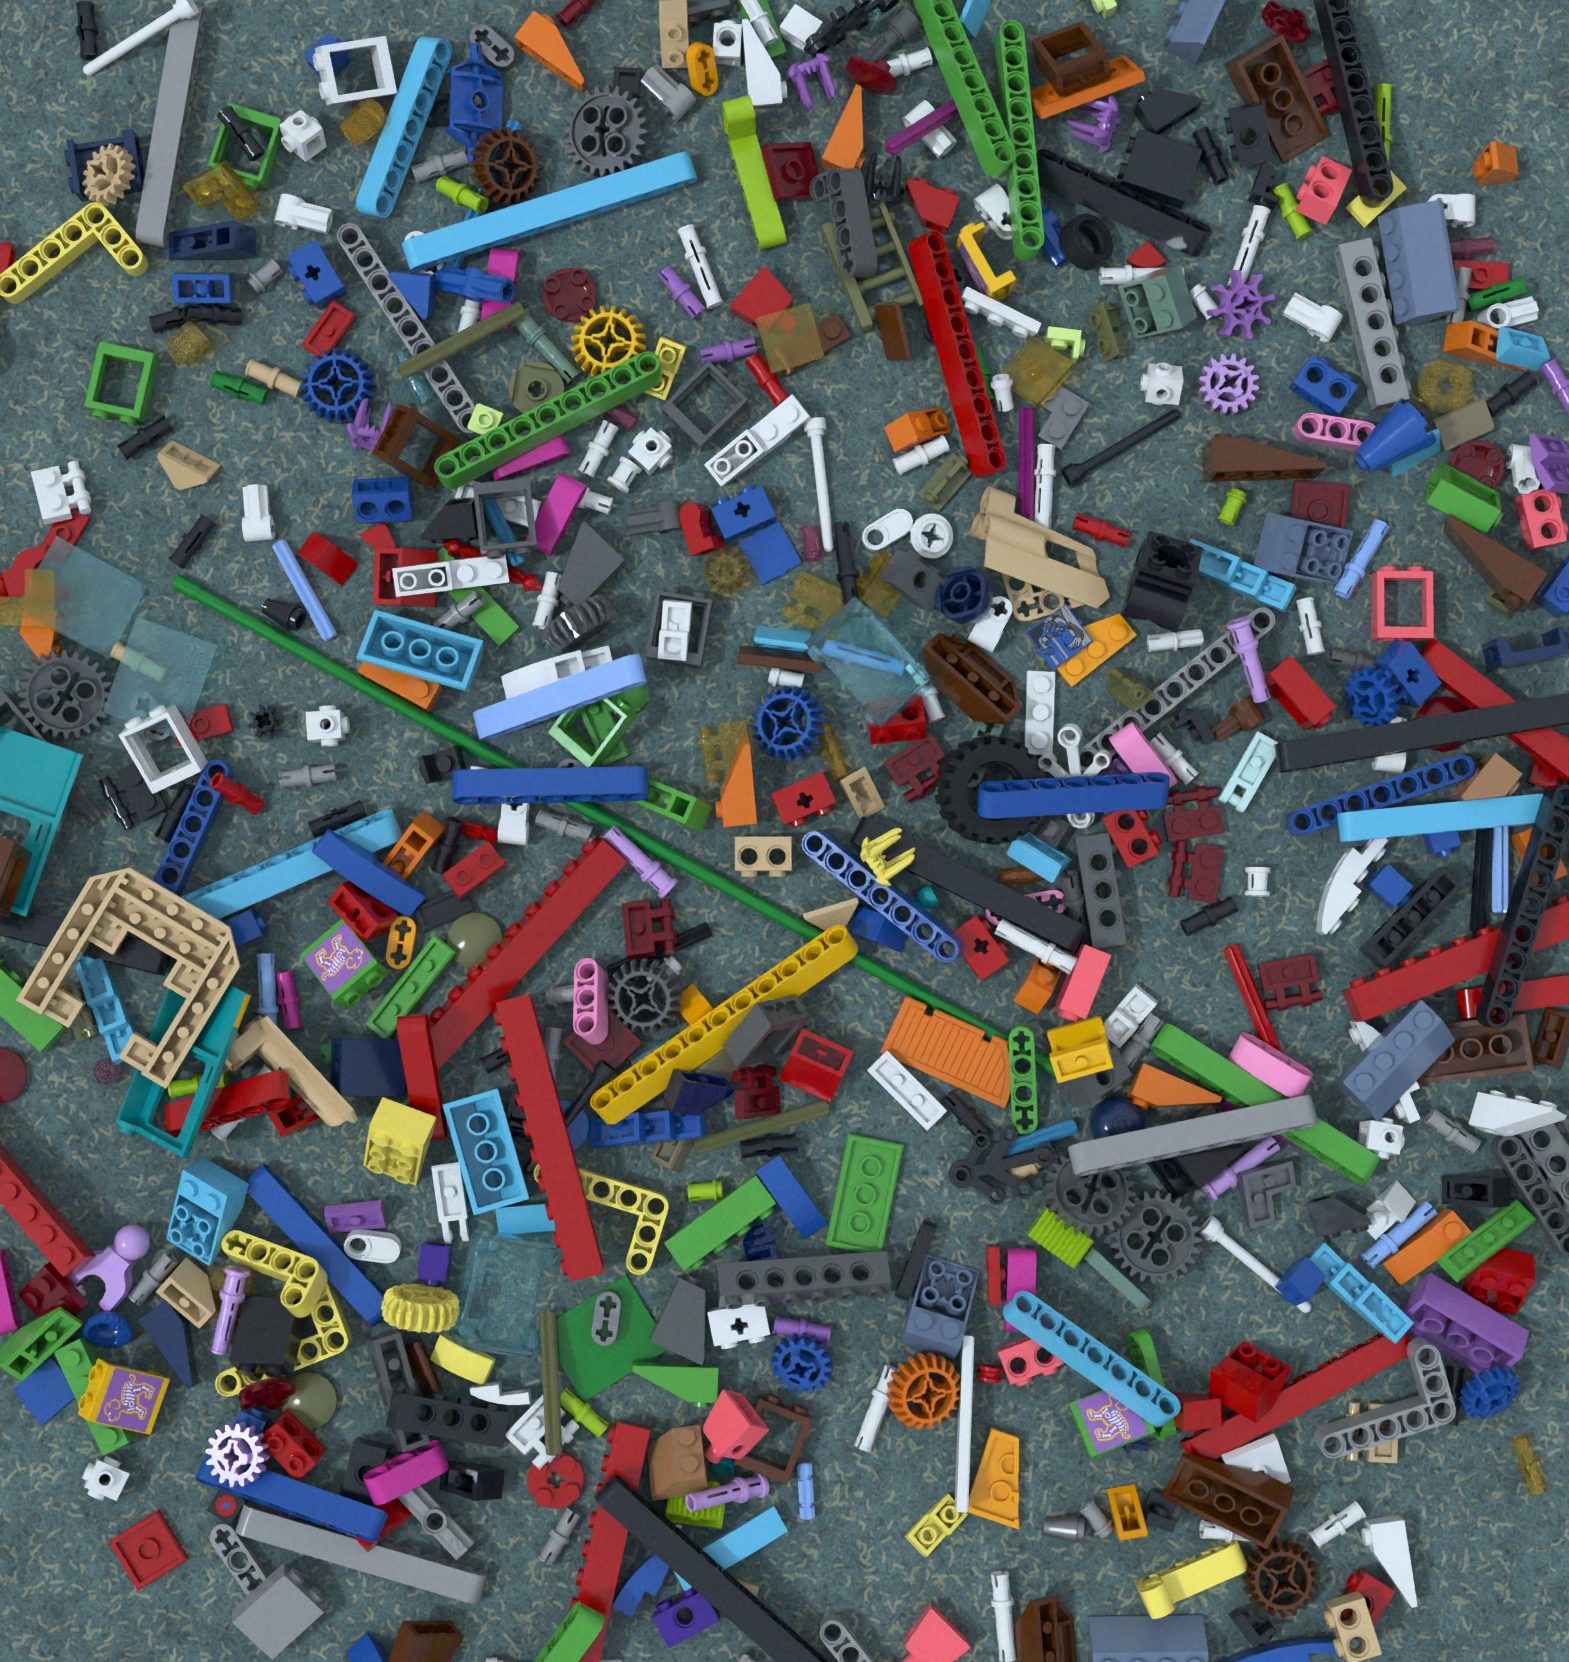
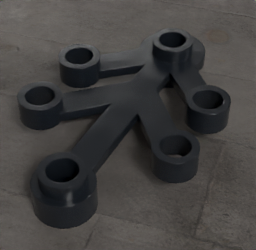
M852 0L855 6L849 13L846 12L843 6L837 7L829 14L832 20L821 33L815 32L806 39L805 53L810 54L812 58H816L817 53H824L829 49L830 45L836 46L847 37L845 32L859 31L869 23L866 15L877 8L882 13H885L895 7L900 0H875L871 4H869L871 0Z
M1007 1125L1002 1129L1001 1139L986 1163L975 1165L982 1150L987 1149L991 1144L990 1135L982 1131L975 1135L973 1146L965 1160H958L951 1165L948 1176L954 1186L958 1188L972 1186L987 1195L990 1203L994 1205L1003 1203L1006 1198L1005 1190L999 1186L993 1187L978 1176L990 1174L1013 1188L1019 1198L1026 1199L1033 1192L1032 1183L1028 1180H1021L1006 1170L1034 1163L1043 1167L1050 1166L1057 1157V1150L1053 1144L1042 1142L1036 1146L1033 1152L1003 1158L1010 1144L1014 1143L1019 1135L1018 1129L1015 1126ZM1012 1130L1015 1137L1013 1139L1006 1138L1005 1131ZM984 1136L987 1139V1144L980 1145L977 1138ZM1047 1151L1050 1157L1048 1160H1042L1039 1153ZM964 1170L967 1173V1178H959L957 1172ZM1027 1185L1029 1193H1021L1019 1186ZM992 1192H1000L1002 1199L995 1200L992 1197Z

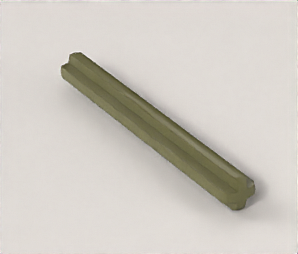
M517 301L400 363L398 369L403 378L408 379L526 315L522 304Z
M821 1100L707 1135L706 1138L695 1139L694 1146L698 1154L829 1115L830 1108L827 1101Z
M555 1311L540 1312L545 1446L546 1454L554 1456L562 1454L557 1325Z

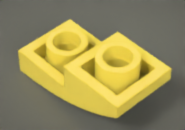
M1391 170L1394 189L1379 207L1369 208L1365 206L1359 195L1346 207L1364 228L1407 189ZM1373 187V190L1381 195L1379 190Z
M662 336L660 337L655 354L660 359L663 379L658 385L644 391L645 393L665 401L667 400L688 346ZM648 367L646 372L652 371L655 367Z
M447 1333L439 1336L430 1357L431 1361L446 1370L481 1385L486 1384L496 1361L495 1358L475 1345L467 1347Z
M946 1494L904 1537L923 1557H927L945 1536L950 1535L968 1514L956 1512L955 1500L949 1494Z

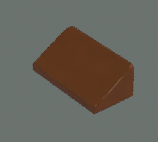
M892 301L877 305L875 312L887 360L911 359L912 355L900 304Z
M1546 1007L1533 1046L1535 1062L1561 1070L1569 1046V1012Z
M418 1339L405 1345L408 1362L423 1397L430 1398V1393L441 1394L443 1387L430 1360L423 1339Z

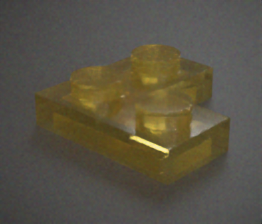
M226 160L186 181L183 185V189L200 209L220 199L237 221L257 211L261 206Z
M24 569V597H0V627H55L54 570Z

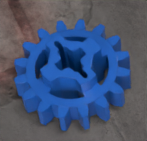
M1374 666L1366 669L1362 668L1347 678L1349 683L1343 686V689L1348 694L1343 696L1342 699L1349 702L1345 709L1346 711L1352 710L1354 712L1352 715L1353 720L1358 717L1360 718L1361 726L1368 723L1370 727L1386 725L1397 717L1395 712L1401 709V706L1396 701L1401 699L1402 695L1395 693L1399 685H1392L1390 681L1393 676L1384 677V669L1382 668L1375 671Z
M794 1333L791 1334L789 1341L782 1338L780 1345L775 1347L774 1356L771 1360V1365L774 1366L773 1376L780 1375L779 1385L786 1382L788 1384V1391L796 1387L799 1394H802L803 1389L806 1388L812 1394L815 1386L822 1389L825 1381H829L834 1362L830 1361L832 1352H824L826 1343L823 1342L818 1345L816 1343L817 1336L814 1335L811 1340H808L806 1333H802L800 1339H797ZM790 1352L791 1355L787 1357V1360H784L785 1355ZM820 1367V1371L814 1375V1372Z
M1496 1365L1492 1370L1485 1368L1483 1374L1479 1375L1476 1373L1470 1381H1466L1465 1383L1468 1387L1460 1390L1462 1396L1458 1400L1466 1414L1471 1415L1473 1419L1478 1416L1484 1419L1487 1415L1493 1417L1497 1410L1503 1412L1509 1404L1513 1403L1511 1398L1519 1395L1517 1389L1521 1388V1385L1512 1370H1509L1507 1366L1500 1369Z

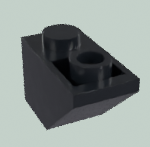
M474 497L450 499L421 534V539L431 540V543L435 544L444 543L451 538H458L460 542L474 540L478 535Z
M1338 1193L1311 1199L1306 1204L1315 1236H1324L1325 1240L1341 1236V1231L1352 1229V1233L1366 1231L1375 1220L1373 1213Z

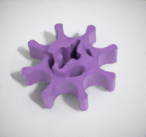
M1241 270L1229 271L1231 285L1227 290L1221 284L1211 286V291L1219 294L1221 302L1216 309H1208L1207 315H1223L1225 323L1219 331L1221 336H1230L1234 326L1237 325L1241 331V339H1252L1251 324L1254 320L1260 325H1269L1271 323V319L1264 317L1261 307L1265 301L1274 300L1275 295L1264 294L1261 296L1258 293L1257 286L1263 279L1262 274H1251L1249 282L1245 285L1241 279ZM1244 301H1247L1246 304H1243L1242 306L1235 309V306L1240 305Z

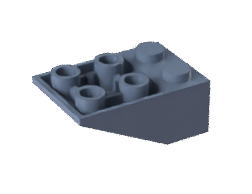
M1267 511L1253 566L1274 573L1337 585L1342 576L1353 531Z
M927 1254L916 1283L899 1343L954 1360L961 1349L980 1271Z

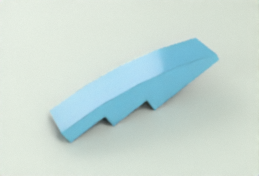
M1190 539L1189 543L1203 547L1198 574L1234 592L1285 613L1297 589L1295 584L1274 577L1264 569L1243 562L1238 556Z
M82 956L76 965L87 1004L93 1010L99 1032L105 1038L112 1062L117 1065L124 1062L119 1056L135 1030L107 962L99 958L96 960Z
M1321 1242L1308 1256L1326 1275L1323 1283L1392 1343L1396 1344L1414 1324L1374 1283L1368 1282L1349 1262H1344L1325 1242Z
M771 1505L748 1521L744 1520L724 1534L710 1539L701 1545L700 1548L724 1569H727L785 1534L788 1530L775 1507ZM673 1570L684 1591L692 1588Z

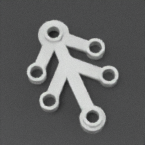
M1069 723L1064 725L1059 731L1058 741L1067 749L1070 774L1057 764L1056 756L1050 752L1044 753L1040 757L1038 765L1055 778L1094 776L1101 769L1109 766L1112 756L1106 750L1098 751L1093 758L1092 764L1082 774L1078 747L1082 739V731L1076 724ZM1068 730L1074 731L1075 734H1076V737H1075V738L1069 737L1068 734H1067V731H1068ZM1098 756H1104L1107 763H1101L1098 760ZM1044 758L1050 759L1051 762H1052V765H1050V766L1046 765V764L1044 763L1043 759H1044ZM1086 813V817H1080L1078 814H1067V818L1072 826L1082 829L1089 827L1093 823L1095 813Z

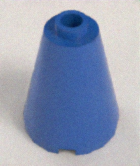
M1401 398L1356 449L1355 454L1357 457L1354 461L1363 472L1368 470L1370 473H1374L1432 446L1436 442V438L1433 432L1428 435L1425 431L1428 423L1418 410L1408 401L1404 404V398Z

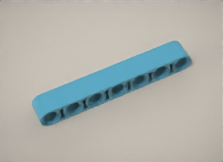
M424 36L420 37L414 46L356 198V207L361 214L386 218L393 211L451 59L452 47L446 39Z
M1020 1291L1004 1305L1003 1316L1009 1324L1150 1424L1159 1427L1163 1426L1180 1412V1402L1174 1394L1027 1291Z

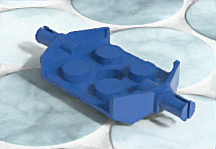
M477 43L470 44V59L467 62L458 64L446 71V74H451L450 119L449 126L445 128V132L463 146H466L467 165L469 162L475 161L476 158L470 152L478 150L475 142L483 140L482 135L489 132L491 134L492 129L499 128L502 131L503 77L497 69L485 64L484 60H481L482 45ZM473 95H477L482 99V109L474 105Z

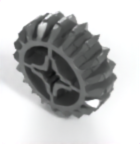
M594 595L573 605L550 621L543 630L542 635L548 647L555 654H563L599 634L612 623L616 615L609 600H606L604 595Z
M643 958L640 964L636 959L630 962V966L623 964L620 967L621 972L616 971L613 974L616 981H611L608 984V987L613 991L607 994V998L615 1000L608 1007L610 1010H618L614 1015V1019L617 1020L622 1017L624 1019L622 1027L625 1028L629 1023L632 1024V1033H635L639 1027H641L643 1034H647L650 1028L654 1033H658L660 1025L666 1029L670 1025L669 1020L675 1021L678 1017L675 1011L682 1009V1005L677 1001L682 1000L684 994L676 992L682 987V983H673L677 974L674 972L668 975L666 973L669 969L667 964L661 969L658 968L659 960L657 959L652 962L651 966L649 965L648 958ZM644 975L653 979L649 983H641L638 980L633 981L631 978ZM659 984H661L665 991L666 1004L663 1003L664 999L657 992ZM652 987L648 993L650 995L648 999L639 1005V1002L642 1000L641 995ZM625 988L633 1000L631 1008L625 999ZM642 1009H649L652 1012L656 1010L660 1014L643 1016L638 1013Z

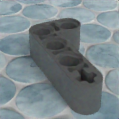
M832 168L812 179L810 183L811 197L816 202L829 201L842 274L847 278L872 277L877 271L878 264L862 172L858 168Z

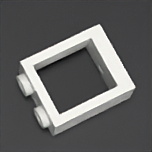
M386 36L323 45L315 48L316 53L313 54V63L316 71L320 72L322 82L319 83V92L321 98L326 100V105L383 97L397 93ZM370 47L378 89L338 95L330 53Z
M175 704L167 708L164 705H160L149 712L150 716L142 720L140 716H137L124 724L125 729L119 734L120 739L152 794L201 772L208 763ZM167 719L189 760L160 772L137 732Z

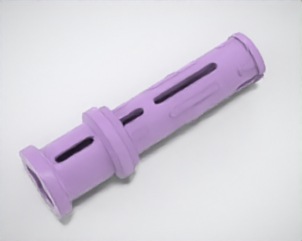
M1244 616L1226 623L1227 629L1231 630L1235 645L1233 649L1240 655L1253 702L1259 703L1271 698V694L1256 649L1259 642L1258 639L1254 638L1250 626L1252 619L1250 616Z
M615 825L602 837L641 874L640 877L643 882L647 881L659 892L658 896L661 899L678 882L676 878H671L660 867V862L652 861Z
M1271 1136L1267 1137L1232 1164L1223 1168L1202 1187L1207 1196L1213 1202H1216L1220 1194L1230 1187L1234 1189L1239 1183L1238 1172L1257 1167L1281 1150L1278 1144H1274L1276 1141Z
M228 1265L224 1270L226 1273L224 1288L219 1292L222 1303L210 1349L212 1353L218 1355L229 1354L239 1303H242L246 1296L243 1291L246 1278L250 1276L251 1271L241 1266Z
M754 1473L752 1477L748 1478L737 1477L730 1484L686 1495V1506L692 1513L731 1501L745 1503L752 1497L764 1498L769 1494V1482L766 1476Z

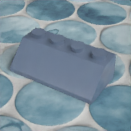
M1183 0L1176 16L1180 17L1177 26L1171 25L1165 38L1169 42L1166 51L1196 64L1225 0H1189L1188 2Z
M1442 200L1399 207L1378 216L1395 325L1417 326L1460 310Z
M1415 1000L1406 1006L1335 1082L1375 1121H1378L1455 1041V1038L1443 1020L1422 1000Z
M1202 1614L1167 1615L1158 1619H1151L1149 1615L1088 1616L1089 1662H1208V1647Z

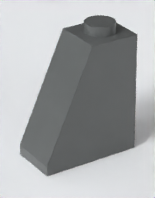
M585 521L580 525L558 586V590L562 594L559 599L568 608L597 595L626 565L625 559Z
M686 1274L685 1278L677 1277L650 1334L649 1340L702 1365L704 1362L705 1289L700 1287L702 1281Z

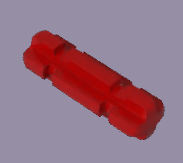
M463 819L464 826L460 835L478 840L485 839V842L489 841L493 844L498 842V829L492 827L485 828V825Z

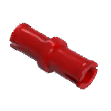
M760 353L753 354L745 361V365L748 366L758 380V387L765 390L775 404V407L779 406L790 396L777 380V373L770 370Z
M1079 512L1073 523L1075 524L1072 525V530L1091 535L1096 541L1100 542L1102 539L1121 546V548H1125L1129 539L1127 537L1130 536V531L1108 524L1107 520L1102 519L1099 521Z
M220 772L212 777L210 787L226 796L228 802L233 805H240L253 815L261 811L264 801L249 792L245 785L235 783Z

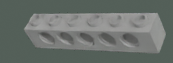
M1371 238L1339 244L1333 251L1370 409L1371 411L1390 408L1401 398H1404V403H1406L1410 399L1411 385L1409 380L1404 377L1405 360L1402 352L1398 351L1396 343L1399 338L1398 331L1395 325L1392 326L1390 318L1392 306L1384 293L1386 281L1383 272H1379L1377 264L1379 262L1378 248L1376 245L1373 246ZM1355 266L1363 267L1366 270L1367 276L1357 274ZM1362 293L1370 294L1373 298V303L1365 302L1362 299ZM1368 319L1376 320L1379 324V330L1372 329L1368 324ZM1381 346L1384 348L1386 356L1381 357L1377 355L1374 347ZM1381 373H1388L1392 378V383H1385L1381 379Z

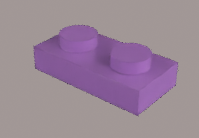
M382 1200L325 1206L324 1216L329 1234L348 1232L355 1229L366 1230L386 1227V1215Z

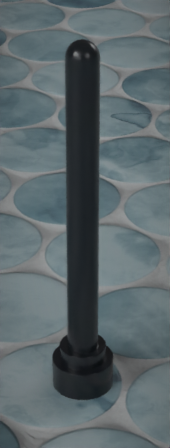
M1177 409L1171 410L1081 464L1076 463L1073 465L1070 463L1063 467L1061 473L1070 488H1073L1082 483L1086 473L1178 420L1181 416L1180 411Z
M600 1059L593 1067L595 1070L592 1073L593 1078L565 1112L567 1128L602 1084L605 1085L608 1081L611 1082L618 1072L604 1060ZM532 1157L523 1167V1171L526 1174H532L538 1165H534Z

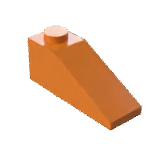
M533 11L514 36L516 46L577 90L584 93L586 90L585 80L555 26V21L544 13L540 15Z
M856 84L821 158V167L825 169L858 168L861 171L866 158L862 157L863 122L860 85Z
M1472 320L1447 325L1443 352L1464 360L1527 371L1526 368L1496 360L1497 330Z
M362 662L357 670L361 675L428 712H431L444 689L438 683L366 662Z
M748 735L742 736L720 789V801H715L717 818H722L723 827L757 824Z
M423 811L411 823L383 861V864L398 871L401 879L406 881L442 835L445 827Z
M1145 1063L1138 1066L1126 1097L1133 1100V1104L1143 1110H1148V1107L1157 1109L1215 1105L1220 1103L1222 1099L1219 1095Z
M1443 1208L1436 1217L1426 1223L1399 1247L1395 1254L1390 1255L1381 1264L1402 1285L1437 1261L1441 1255L1468 1236L1471 1230L1453 1210Z

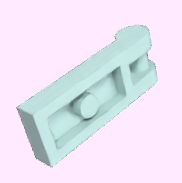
M1259 731L1255 732L1228 782L1222 789L1218 800L1223 803L1229 802L1235 806V810L1243 813L1276 757L1274 745L1278 742ZM1236 785L1245 790L1242 796L1233 792Z

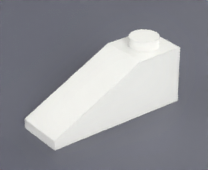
M742 19L747 91L751 97L753 107L782 105V98H787L786 81H781L779 71L749 20Z
M1399 1515L1365 1519V1528L1361 1529L1364 1545L1369 1547L1403 1599L1412 1608L1418 1607L1404 1519Z

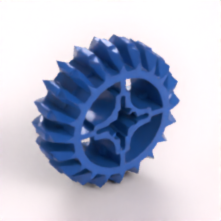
M333 348L332 355L329 356L328 352L323 350L322 355L324 358L320 360L316 355L313 356L312 359L316 364L312 366L307 363L305 368L310 373H303L300 376L302 380L307 382L299 386L301 391L306 392L303 394L302 400L309 402L307 408L310 412L316 410L315 416L318 419L325 415V420L331 423L335 416L337 423L342 424L343 416L346 415L349 422H353L354 418L351 413L358 412L362 400L375 397L374 392L368 390L376 387L375 381L369 380L374 376L372 370H366L369 366L366 360L359 362L360 355L357 353L350 357V351L344 349L340 356L338 348ZM341 366H347L355 370L359 380L344 377ZM331 367L329 376L325 379H319L321 374ZM339 378L343 387H340L341 389L336 392L332 385H336L335 382ZM356 389H358L355 397L345 404V397L351 392H356ZM322 391L324 394H331L334 406L321 402L318 399L317 392Z
M784 685L782 692L774 688L772 689L773 697L768 694L763 695L766 701L765 704L756 703L757 708L761 710L759 714L756 712L752 713V717L758 719L756 723L750 725L752 729L758 730L753 735V738L757 741L761 740L758 744L759 749H766V755L770 757L775 755L779 761L786 757L787 761L792 762L795 755L797 758L803 759L804 750L808 753L814 751L811 746L812 743L821 744V741L816 736L817 734H825V730L819 728V725L826 723V719L818 717L824 712V709L817 706L819 700L816 697L810 698L811 692L807 690L801 692V688L798 686H794L791 690L789 686ZM788 702H794V704L792 706H789L786 709V711H776V709L781 705ZM803 710H805L807 715L806 729L802 725ZM780 717L791 721V725L796 727L797 730L791 727L788 728V726L785 725V722L782 721ZM771 719L775 723V729L772 733L774 735L773 737L770 732ZM793 735L801 736L799 740L790 745H782L784 741H788Z

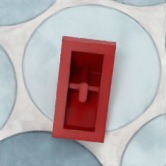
M314 531L297 552L300 557L341 586L344 585L358 566V563Z
M301 1096L291 1100L285 1106L268 1112L281 1138L320 1118Z
M1171 1392L1180 1402V1412L1174 1417L1175 1426L1179 1429L1192 1431L1223 1426L1222 1397Z

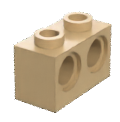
M687 0L659 1L662 68L687 67L686 53L689 48Z
M735 837V872H741V877H758V872H769V877H786V872L792 871L791 837ZM751 849L757 853L758 858L754 864L746 865L742 862L741 855L745 850ZM775 849L782 850L786 856L785 861L780 865H775L769 860L770 853Z
M1358 1591L1325 1601L1328 1611L1324 1612V1616L1329 1629L1334 1628L1337 1639L1333 1640V1645L1338 1657L1342 1656L1346 1662H1359L1382 1654L1365 1598ZM1344 1609H1352V1616L1348 1620H1340V1614ZM1361 1637V1643L1358 1647L1349 1648V1642L1352 1638Z

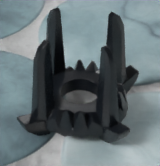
M874 152L869 160L864 183L867 202L870 203V200L888 202L890 206L899 205L904 200V197L901 196L905 191L904 188H900L901 157L899 155L896 156L891 186H887L886 182L882 185L881 181L878 184H874L877 153Z

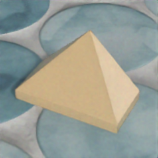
M173 440L157 455L172 484L178 490L207 483L221 467L220 464Z
M865 766L840 780L839 784L859 819L862 816L867 818L885 808Z
M853 898L804 913L803 917L805 921L824 931L834 925L846 927L859 902L857 898Z

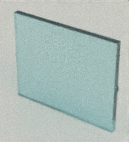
M56 536L37 570H34V576L15 610L108 659L125 627L131 623L130 618L148 585Z
M136 617L103 713L126 721L140 716L142 720L150 716L149 712L160 705H164L167 708L175 704L189 728L218 645L181 633L179 629L173 630ZM167 719L148 727V729L177 738Z

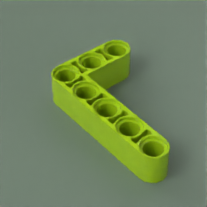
M745 95L722 102L723 126L725 134L727 133L728 135L727 141L733 160L735 159V168L739 182L743 186V195L748 212L750 211L751 214L750 219L756 238L758 237V247L760 250L787 243L777 203L773 198L756 135V116L750 95Z

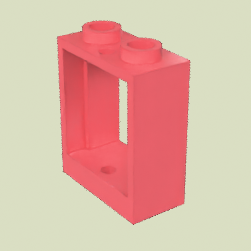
M1395 566L1379 567V571L1371 575L1372 641H1429L1434 638L1433 571H1424V567L1421 566L1408 567L1407 571H1396ZM1384 581H1422V627L1385 626Z
M1085 944L1078 946L1074 955L1078 960L1070 975H1066L1053 1007L1060 1010L1058 1016L1077 1022L1078 1018H1087L1111 958L1110 954Z

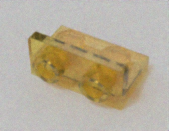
M880 551L871 559L869 569L865 575L857 580L860 601L880 617L886 618L901 595L879 579L894 555L890 552Z

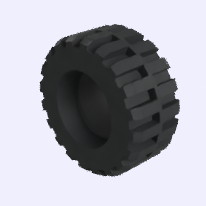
M989 736L976 737L971 741H964L958 745V749L951 750L946 756L948 758L946 763H941L938 769L941 774L939 779H935L934 787L938 788V795H935L936 804H940L941 810L939 813L942 819L948 821V826L953 831L958 832L963 838L978 843L1000 845L1002 842L1010 843L1015 841L1019 835L1024 836L1030 831L1029 826L1031 824H1037L1041 818L1040 816L984 818L973 810L967 795L970 777L978 767L985 764L993 763L1003 766L1011 775L1012 780L1041 779L1046 777L1044 769L1039 768L1037 765L1039 760L1035 754L1028 752L1026 746L1017 744L1009 738Z

